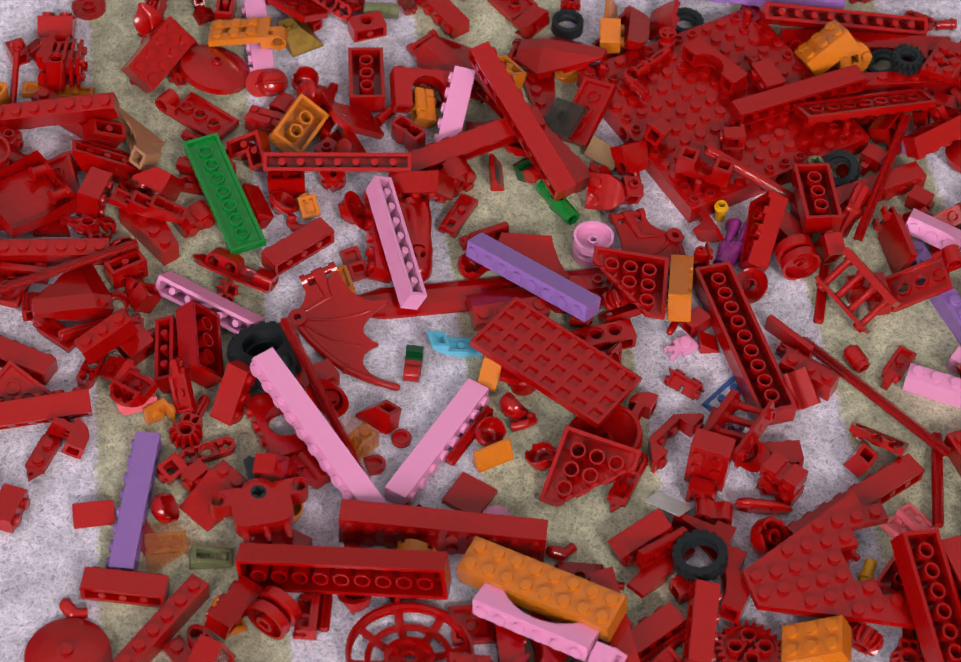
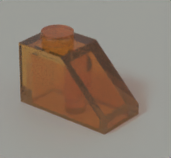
M363 422L349 434L348 439H350V443H353L352 445L355 447L353 450L357 451L356 454H358L357 456H359L358 459L360 458V460L379 446V433L366 422Z

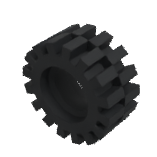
M904 43V46L900 44L893 50L890 60L891 68L894 67L893 70L895 72L898 70L900 75L904 73V76H907V74L913 76V73L917 74L920 71L924 54H922L921 49L918 50L919 47L916 46L914 48L913 44H910V46L907 43ZM902 58H909L912 62L904 61Z

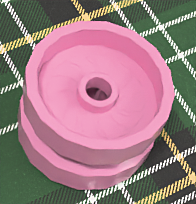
M586 221L579 224L574 230L571 252L573 259L584 267L599 268L593 264L594 246L613 248L614 234L612 229L599 221Z

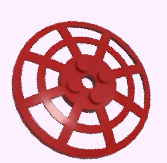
M398 602L376 608L365 614L355 623L346 640L345 660L346 662H435L447 659L449 652L474 654V646L470 634L464 625L445 610L424 603ZM403 613L424 614L432 616L436 620L430 628L418 624H405ZM394 614L396 625L385 628L376 635H373L365 628L377 619ZM446 623L452 627L463 640L464 645L452 648L447 639L438 633L442 625ZM406 631H416L426 635L423 639L407 636ZM398 632L399 638L389 644L381 641L384 637ZM359 634L369 641L365 650L364 661L352 660L351 657L352 647ZM433 638L442 645L445 651L434 652L430 645ZM374 647L384 652L383 661H371ZM412 657L414 660L406 661L404 658Z

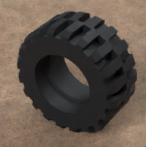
M262 321L259 324H251L246 329H241L238 334L236 333L227 346L228 362L238 359L250 365L253 357L273 347L295 378L296 373L299 374L302 370L280 323L276 321L266 323ZM256 377V381L250 390L257 391V389L264 391L261 382Z

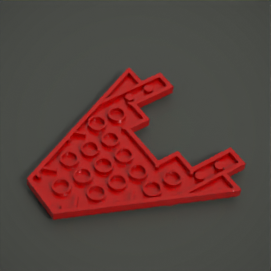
M853 491L742 571V578L756 610L819 618L843 615L846 621L915 629L905 591L902 590L883 595L875 578L855 582L842 554L844 551L858 548L859 543L853 531L888 522L889 518L881 502L861 506L855 491Z

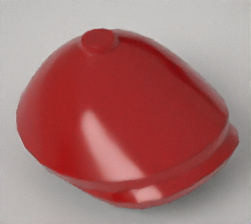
M276 190L268 195L270 207L275 214L288 215L298 211L297 202L289 193Z

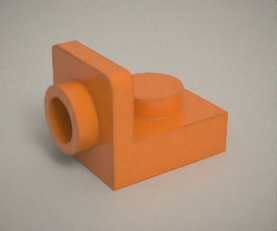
M304 193L298 196L299 198L296 199L302 220L321 215L315 194L309 195V193Z
M164 397L143 409L144 420L148 424L160 421L165 415L172 423L175 421L176 409Z

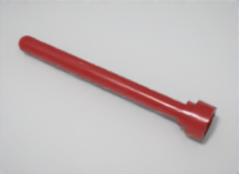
M13 40L10 45V50L13 54L9 104L17 102L20 55L25 51V43L20 40Z

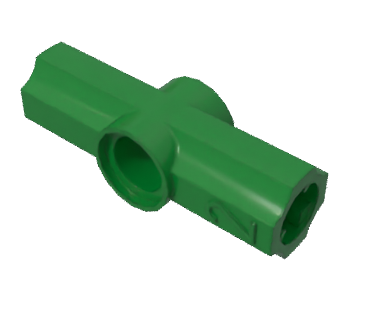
M540 180L536 185V190L548 202L550 210L557 213L566 224H574L580 217L578 211L570 204L566 197L555 202L543 180Z

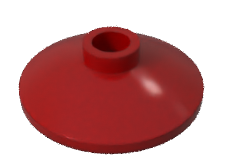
M751 267L737 274L749 303L757 302L765 295L768 289V279L762 270Z

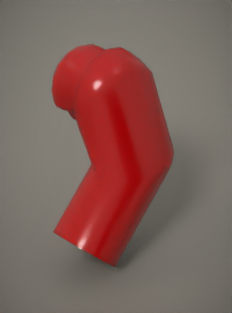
M288 214L286 225L292 232L306 226L296 221L297 216L295 214Z

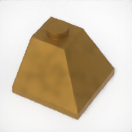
M293 17L276 22L277 26H282L288 31L285 48L292 57L324 46L307 23H302Z

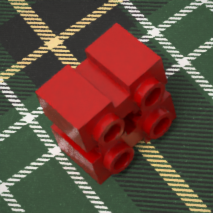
M774 451L761 466L759 474L761 477L758 479L756 488L763 495H772L775 497V501L783 502L792 507L803 494L805 487L803 484L807 480L809 471L796 463L792 465L788 462V458Z

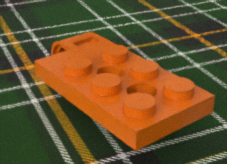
M271 17L216 20L211 22L207 42L209 47L260 43L261 49L283 50L286 47L288 31L282 26H272Z

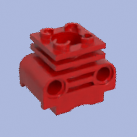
M50 32L49 37H41V47L36 54V64L39 70H42L39 71L37 78L38 86H44L53 92H61L66 89L68 79L70 81V88H74L75 80L77 79V88H81L82 81L85 82L86 79L84 72L88 71V61H85L87 46H84V39H80L77 50V39H73L70 49V37L65 33Z

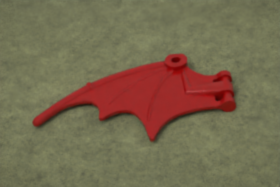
M644 208L636 209V211H621L620 214L609 213L608 220L617 231L621 250L668 257L669 262H671V254L686 255L682 245L684 236L681 230L670 228L668 231H663L648 222ZM671 321L666 332L667 335H672L675 332L679 322Z
M334 262L328 263V266L324 268L314 269L310 274L298 276L305 290V299L299 309H293L288 314L289 319H291L290 321H292L291 323H293L292 325H294L292 328L295 327L324 359L329 358L332 364L341 370L343 374H348L361 381L389 390H400L399 384L372 375L363 364L365 354L379 346L377 342L365 335L364 326L370 317L388 304V301L366 300L355 295L342 280ZM326 274H333L332 277L326 278ZM314 280L316 284L309 286L308 282Z

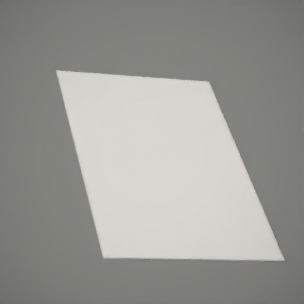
M661 491L644 500L678 517L693 508V506Z

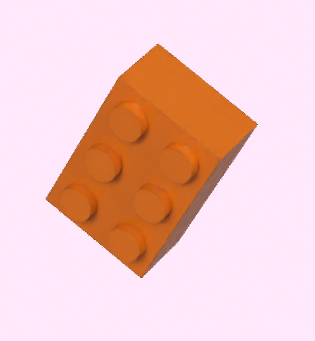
M834 19L827 23L821 31L815 33L810 40L800 45L794 53L815 76L824 74L855 49L858 44L850 32Z
M301 93L271 131L268 140L282 152H304L330 115Z
M843 615L782 626L781 662H852V628Z

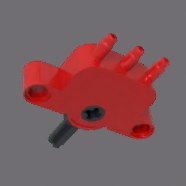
M248 456L244 459L248 479H245L246 483L243 488L212 493L208 498L210 516L215 519L232 517L234 530L238 536L243 537L244 543H252V537L264 535L266 543L271 544L273 542L272 534L283 531L287 539L292 540V526L294 523L293 505L307 501L309 497L307 479L304 477H293L271 483L269 480L264 479V476L252 473L255 457Z

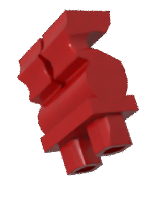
M308 449L301 451L298 455L293 454L290 457V461L297 464L296 477L307 479L308 485L312 486L315 490L331 482L329 475L320 468L318 460L309 453Z

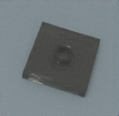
M557 97L544 120L553 133L570 139L587 109Z

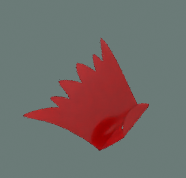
M501 232L499 242L555 273L570 278L558 259L551 235ZM482 266L477 272H486L490 269Z

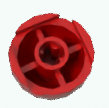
M775 516L758 520L751 527L749 533L751 547L760 556H764L790 537L784 521L778 520Z

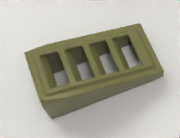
M191 545L189 569L233 567V548ZM222 554H226V560H222Z

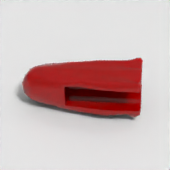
M415 197L398 198L424 282L430 278L433 268L432 217L429 199L427 197L423 199Z

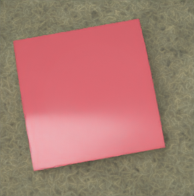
M910 502L900 507L895 515L888 519L886 524L880 526L892 538H895L902 532L939 529L938 527H933L932 520Z

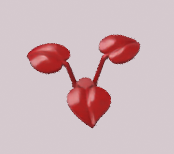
M138 3L134 16L135 29L141 34H147L141 39V44L162 20L159 11L145 3ZM197 41L191 47L198 46ZM130 79V83H131L132 85H136V84Z

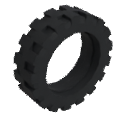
M695 529L690 533L686 532L673 545L672 558L674 569L686 581L691 580L692 583L696 579L714 581L717 579V576L723 575L724 568L727 569V545L724 543V539L721 536L718 537L717 533L713 531L710 533L706 529H702V531ZM708 546L714 549L718 556L708 566L695 567L686 563L683 555L692 547Z

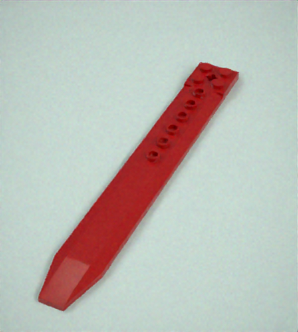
M600 268L566 271L569 276L575 275L585 280L588 285V291L596 292L600 297L604 292L617 288ZM504 277L424 284L427 297L417 310L400 308L395 287L380 288L357 296L372 301H388L387 305L370 318L396 319L469 312L466 295L520 286Z

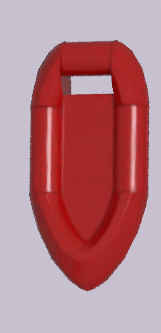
M746 497L738 498L734 503L735 509L745 513L782 515L793 511L789 505L775 500Z

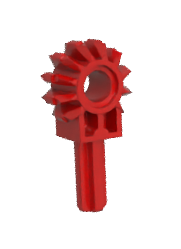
M203 395L196 403V411L191 413L185 411L182 418L179 419V423L173 422L169 430L171 444H174L176 449L181 446L182 449L193 447L194 445H199L200 441H202V417L211 403V399L208 396Z
M848 621L852 628V648L864 655L874 656L883 646L882 634L866 623L861 624Z
M902 628V638L900 637L897 647L890 654V662H925L924 656L921 655V649H919V640L914 639L915 629Z

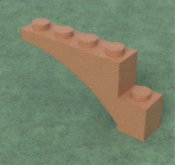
M120 108L119 119L108 121L125 124V141L131 152L128 161L140 171L156 167L164 142Z

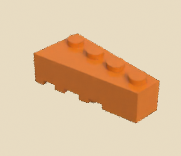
M671 254V262L668 264V273L670 275H668L667 286L669 288H667L666 294L668 302H666L665 313H668V321L691 322L694 255Z

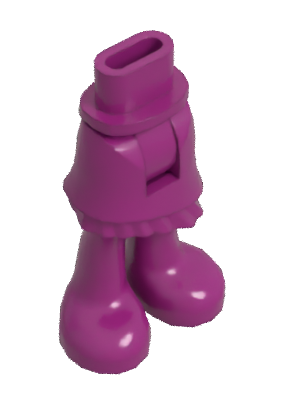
M730 218L726 221L725 230L727 234L725 240L721 241L717 247L713 264L730 261L732 267L735 265L741 254L746 222H744L741 228L742 223L738 218ZM740 229H741V232H740V234H739V236H738L736 242L733 241L735 235H736V234L740 231Z

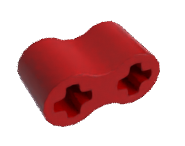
M699 498L695 502L694 517L712 525H715L717 520L732 525L734 505L728 501H712L708 498Z

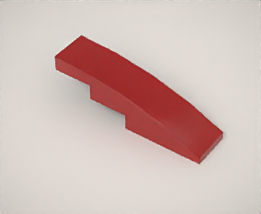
M116 186L108 201L109 204L134 214L181 224L189 210L154 193L153 197L137 190L131 194Z
M690 548L683 555L685 562L694 556L696 552L694 548ZM672 553L643 568L626 587L643 599L664 585L668 577L677 572L673 566Z

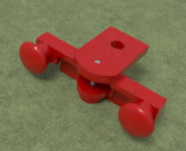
M310 79L304 80L299 85L297 97L302 93L330 115L320 128L319 138L323 141L328 136L337 141L333 152L367 153L356 134L375 139H382L385 135L382 129L374 124V117L370 111L335 102L326 86L315 85ZM338 127H341L343 129L342 135L339 132Z

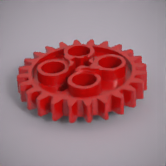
M747 621L744 622V625L738 623L735 627L729 624L728 629L723 628L722 634H718V640L715 644L716 661L781 662L782 641L777 640V634L771 635L772 629L763 630V624L760 627H756V622H753L751 626Z

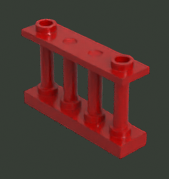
M846 247L842 251L845 257L840 265L824 280L818 275L814 278L818 282L816 283L817 287L822 292L826 291L854 321V328L859 333L863 331L868 334L870 331L866 325L886 306L889 307L891 305L897 308L901 302L849 247ZM854 265L858 269L856 271L857 274L835 293L829 284L848 266ZM866 278L870 282L869 288L847 306L841 298L861 279L864 280ZM879 292L883 296L881 302L859 320L853 312L873 293Z
M731 389L702 429L741 441L736 448L734 447L733 451L734 465L739 467L747 459L748 453L771 421L775 420L777 412L774 401L770 400L763 409L741 402L739 391ZM738 410H743L759 415V417L754 422L735 416L734 413ZM731 422L750 429L745 435L724 427Z

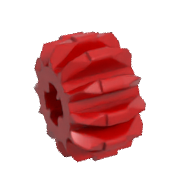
M618 287L601 295L603 306H605L607 311L631 304Z

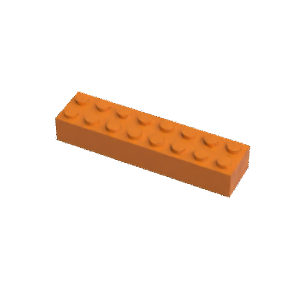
M475 536L456 567L459 582L478 590L481 589L484 583L504 590L506 596L513 604L561 624L582 623L599 631L598 639L608 643L628 610L626 595L478 536Z

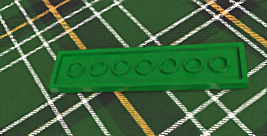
M213 133L182 142L183 149L230 254H239L266 246V239L218 134Z

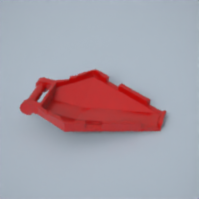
M434 29L430 30L427 35L416 42L406 45L407 51L416 58L417 67L422 69L436 68L447 71L454 70L455 66L468 69L473 67L468 59L471 47L440 37ZM472 90L470 98L480 101L481 104L484 103V101Z
M556 36L522 40L515 38L510 52L506 55L517 65L525 68V71H528L540 80L552 77V72L563 70L564 74L589 68V63L597 61L604 63L607 57V48Z

